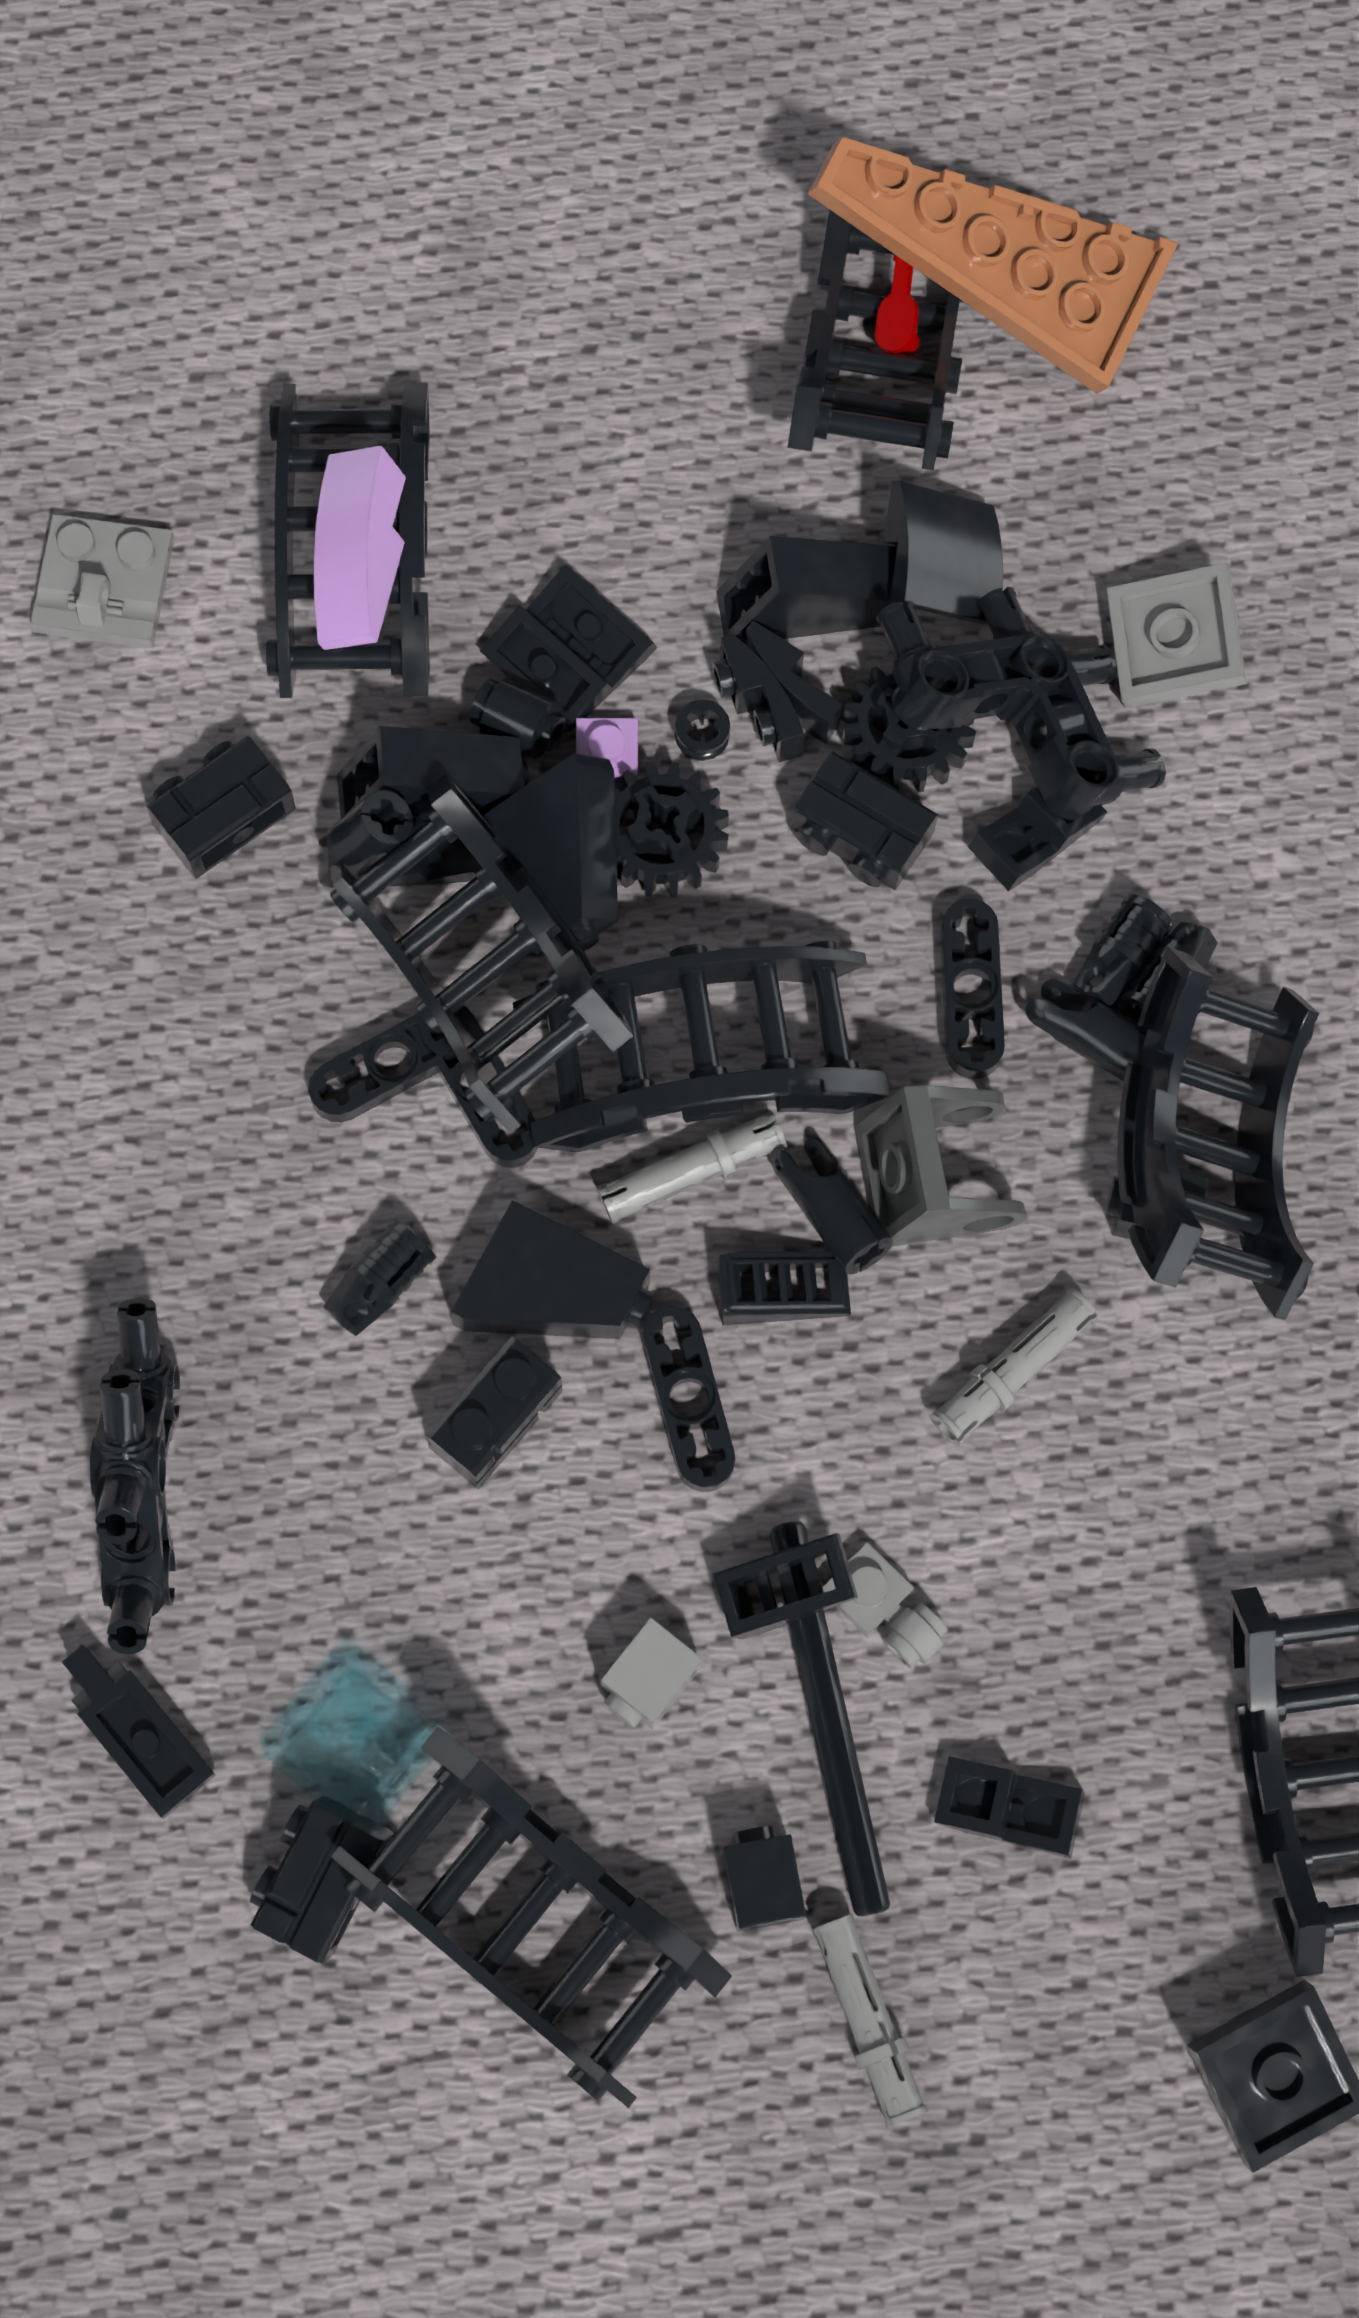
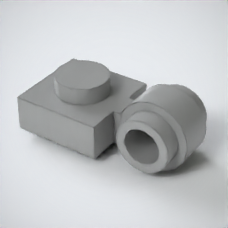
M866 1543L848 1561L858 1598L835 1607L867 1638L884 1622L890 1632L883 1640L888 1650L910 1669L918 1661L925 1664L944 1645L941 1637L948 1629L941 1619L922 1603H919L913 1610L909 1608L903 1609L900 1606L913 1593L914 1587L870 1544ZM833 1578L822 1587L824 1592L836 1589Z

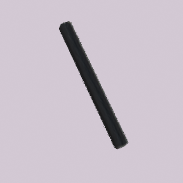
M802 1522L782 1523L771 1529L770 1539L773 1553L808 1542L806 1528ZM802 1564L791 1567L800 1599L803 1600L811 1597ZM780 1580L785 1605H787L786 1597ZM822 1611L790 1623V1629L853 1911L857 1916L863 1917L889 1909L890 1900L825 1612Z

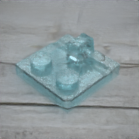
M349 1651L265 1751L263 1756L313 1799L316 1800L322 1796L330 1797L356 1811L357 1814L382 1824L434 1761L421 1749V1746L437 1727L443 1731L445 1730Z

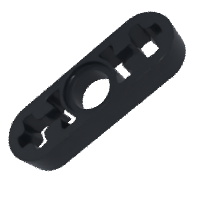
M962 899L947 909L940 928L945 1052L948 1064L954 1072L964 1078L981 1079L989 1076L997 1069L1005 1048L999 925L997 916L989 905L977 899ZM962 917H973L975 927L985 928L986 930L978 933L975 943V958L963 959L965 954V936L963 932L953 931V928L960 927ZM984 956H988L989 961H986V960H983V959H980V958H981V957H984ZM952 957L962 960L953 962ZM976 975L987 983L990 994L981 1003L968 1004L958 998L954 990V983L962 976ZM991 1015L992 1021L983 1019L982 1017ZM955 1016L964 1018V1020L957 1022ZM981 1018L979 1041L981 1045L991 1046L992 1050L984 1052L981 1062L971 1061L970 1053L965 1050H959L958 1047L966 1045L969 1036V1019Z
M678 1306L660 1308L648 1318L644 1327L643 1342L676 1469L681 1480L691 1489L700 1492L715 1491L723 1487L731 1478L735 1466V1451L702 1329L697 1318L687 1309ZM674 1322L678 1331H689L691 1336L686 1337L682 1341V1354L685 1365L698 1359L701 1368H680L667 1377H663L661 1368H673V1359L669 1346L667 1344L657 1345L654 1338L663 1335V1324ZM681 1383H696L705 1390L708 1396V1403L701 1413L695 1416H684L673 1409L670 1403V1395L673 1389ZM714 1420L718 1430L706 1429L704 1435L710 1453H722L724 1460L716 1463L714 1476L704 1477L701 1468L690 1469L687 1461L694 1459L696 1456V1444L693 1433L680 1439L677 1429L694 1430Z

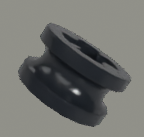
M703 699L692 701L685 705L678 713L675 723L677 746L683 754L694 760H711L722 754L728 746L730 736L729 716L723 707L713 701ZM700 719L701 725H704L705 719L714 722V739L706 742L705 736L702 735L699 742L690 738L692 734L691 722Z

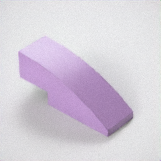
M382 445L330 454L328 456L320 491L314 548V606L317 639L319 645L324 650L378 642L405 543L393 528V523L406 477Z

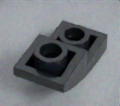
M731 634L721 637L720 661L712 663L715 683L721 698L732 697L737 715L754 710V721L760 742L763 746L773 744L778 762L801 757L805 733L798 715L781 684L766 664L735 635Z

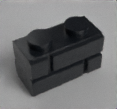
M248 735L236 744L232 741H224L212 748L203 759V767L185 779L182 776H174L166 780L154 791L152 795L153 801L146 805L153 826L195 879L296 810L292 790L275 767L268 762L266 756Z
M832 751L817 771L813 781L809 783L796 802L792 814L791 828L797 831L796 838L808 850L822 856L827 855L830 851L850 863L848 866L850 872L861 882L871 887H880L883 883L896 890L932 837L938 814Z
M511 1336L425 1435L429 1449L479 1490L539 1420L537 1412H546L563 1392L561 1385L562 1377Z
M322 1796L312 1801L309 1809L298 1805L287 1822L280 1839L281 1842L290 1846L278 1869L269 1865L253 1890L250 1903L259 1908L250 1925L253 1929L277 1942L287 1944L290 1949L323 1964L334 1955L360 1903V1900L343 1886L351 1877V1874L331 1858L332 1854L340 1846L367 1868L394 1833L383 1825L366 1816L357 1814L356 1811L330 1797Z

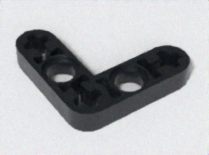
M466 1006L460 1008L458 1012L476 1039L484 1034L479 1023ZM419 1013L324 1063L314 1071L309 1080L308 1092L314 1110L322 1118L330 1122L342 1123L358 1117L439 1073L481 1147L492 1162L502 1167H519L530 1161L538 1149L533 1145L530 1125L535 1119L519 1091L510 1099L521 1124L516 1130L522 1127L526 1129V1132L521 1135L522 1147L513 1151L508 1144H502L498 1147L494 1144L500 1139L498 1124L495 1119L490 1123L485 1120L483 1122L479 1121L477 1116L480 1115L472 1107L461 1088L465 1074L460 1062L452 1069H449L447 1063L457 1062V1057L446 1038L435 1041L433 1038L438 1033L425 1022ZM392 1047L401 1048L411 1056L412 1063L409 1070L402 1076L387 1077L376 1069V1060L379 1054ZM498 1056L490 1061L497 1074L505 1069ZM362 1061L365 1062L369 1079L377 1087L376 1089L367 1092L363 1080L348 1090L350 1101L346 1104L339 1105L334 1098L326 1101L322 1100L328 1094L326 1083L329 1080L337 1078L341 1085L349 1084L360 1078L358 1069L354 1065Z

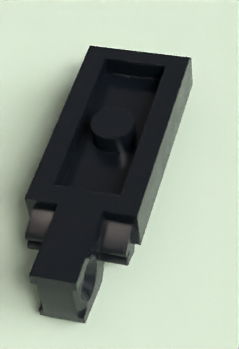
M81 1645L62 1661L63 1665L84 1689L71 1700L79 1710L77 1715L162 1819L166 1818L216 1776L131 1670L127 1671L119 1661L106 1671L84 1645Z

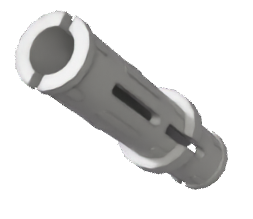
M769 1110L764 1115L722 1133L717 1128L705 1133L706 1140L604 1185H597V1192L604 1208L608 1211L607 1215L611 1223L614 1224L619 1219L722 1175L723 1179H729L737 1175L736 1168L770 1154L775 1149L787 1148L780 1125H775L777 1120L774 1113Z
M1069 1288L1049 1310L1036 1319L996 1358L991 1360L986 1366L979 1364L969 1373L970 1381L950 1400L931 1414L930 1417L934 1420L933 1423L940 1433L952 1444L960 1446L981 1423L997 1410L1004 1412L1015 1401L1013 1395L1067 1347L1066 1345L1078 1334H1081L1098 1319L1092 1304L1080 1292Z
M853 1914L823 1924L813 1929L812 1932L817 1939L837 1996L860 2054L854 2056L859 2070L866 2068L885 2118V2125L888 2128L926 2113L928 2110L922 2101L904 2052L910 2050L905 2037L898 2038L877 1979L861 1943Z

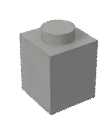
M650 1618L600 1680L601 1688L609 1694L603 1705L633 1729L640 1720L653 1729L702 1668L703 1658L654 1619Z

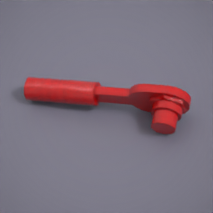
M894 254L893 261L895 266L891 294L879 306L875 339L878 346L887 353L912 354L920 344V338L916 333L919 307L916 300L910 296L914 267Z

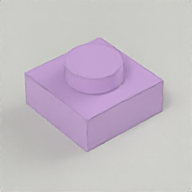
M576 718V753L610 759L614 769V783H623V772L627 770L638 778V718Z

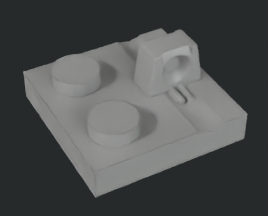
M53 514L30 621L33 633L153 649L174 544L172 530Z
M1227 562L1107 588L1121 700L1125 708L1247 684L1232 576Z

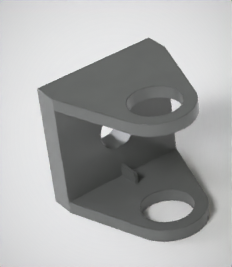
M933 1085L903 1086L855 1126L868 1204L893 1240L892 1247L1004 1230L1026 1220L1025 1205L1021 1201L948 1197L935 1128L985 1121L1001 1114L1005 1110L1004 1098L1001 1092Z

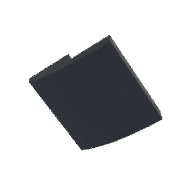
M892 481L883 543L897 546L890 603L900 601L903 604L905 601H913L915 608L918 610L988 625L983 613L979 610L978 602L985 594L998 588L1003 590L1002 544L994 505L902 481Z
M565 564L525 610L519 605L479 651L513 682L558 701L562 709L561 717L566 720L565 729L571 731L576 727V718H586L641 666L658 647Z

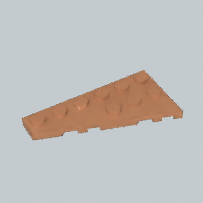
M841 137L832 145L808 195L1096 394L1109 387L1178 242L1162 237L1154 241L1132 234V228L1115 222L1103 225L1080 217L1077 210L998 185H994L990 189L965 181L966 175L945 169L938 173L911 164L909 157L846 137Z

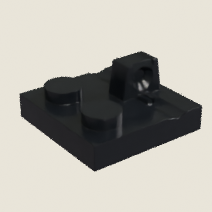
M1305 1979L1187 2044L1190 2054L1203 2077L1205 2085L1243 2164L1252 2173L1359 2114L1358 2077L1315 1987Z

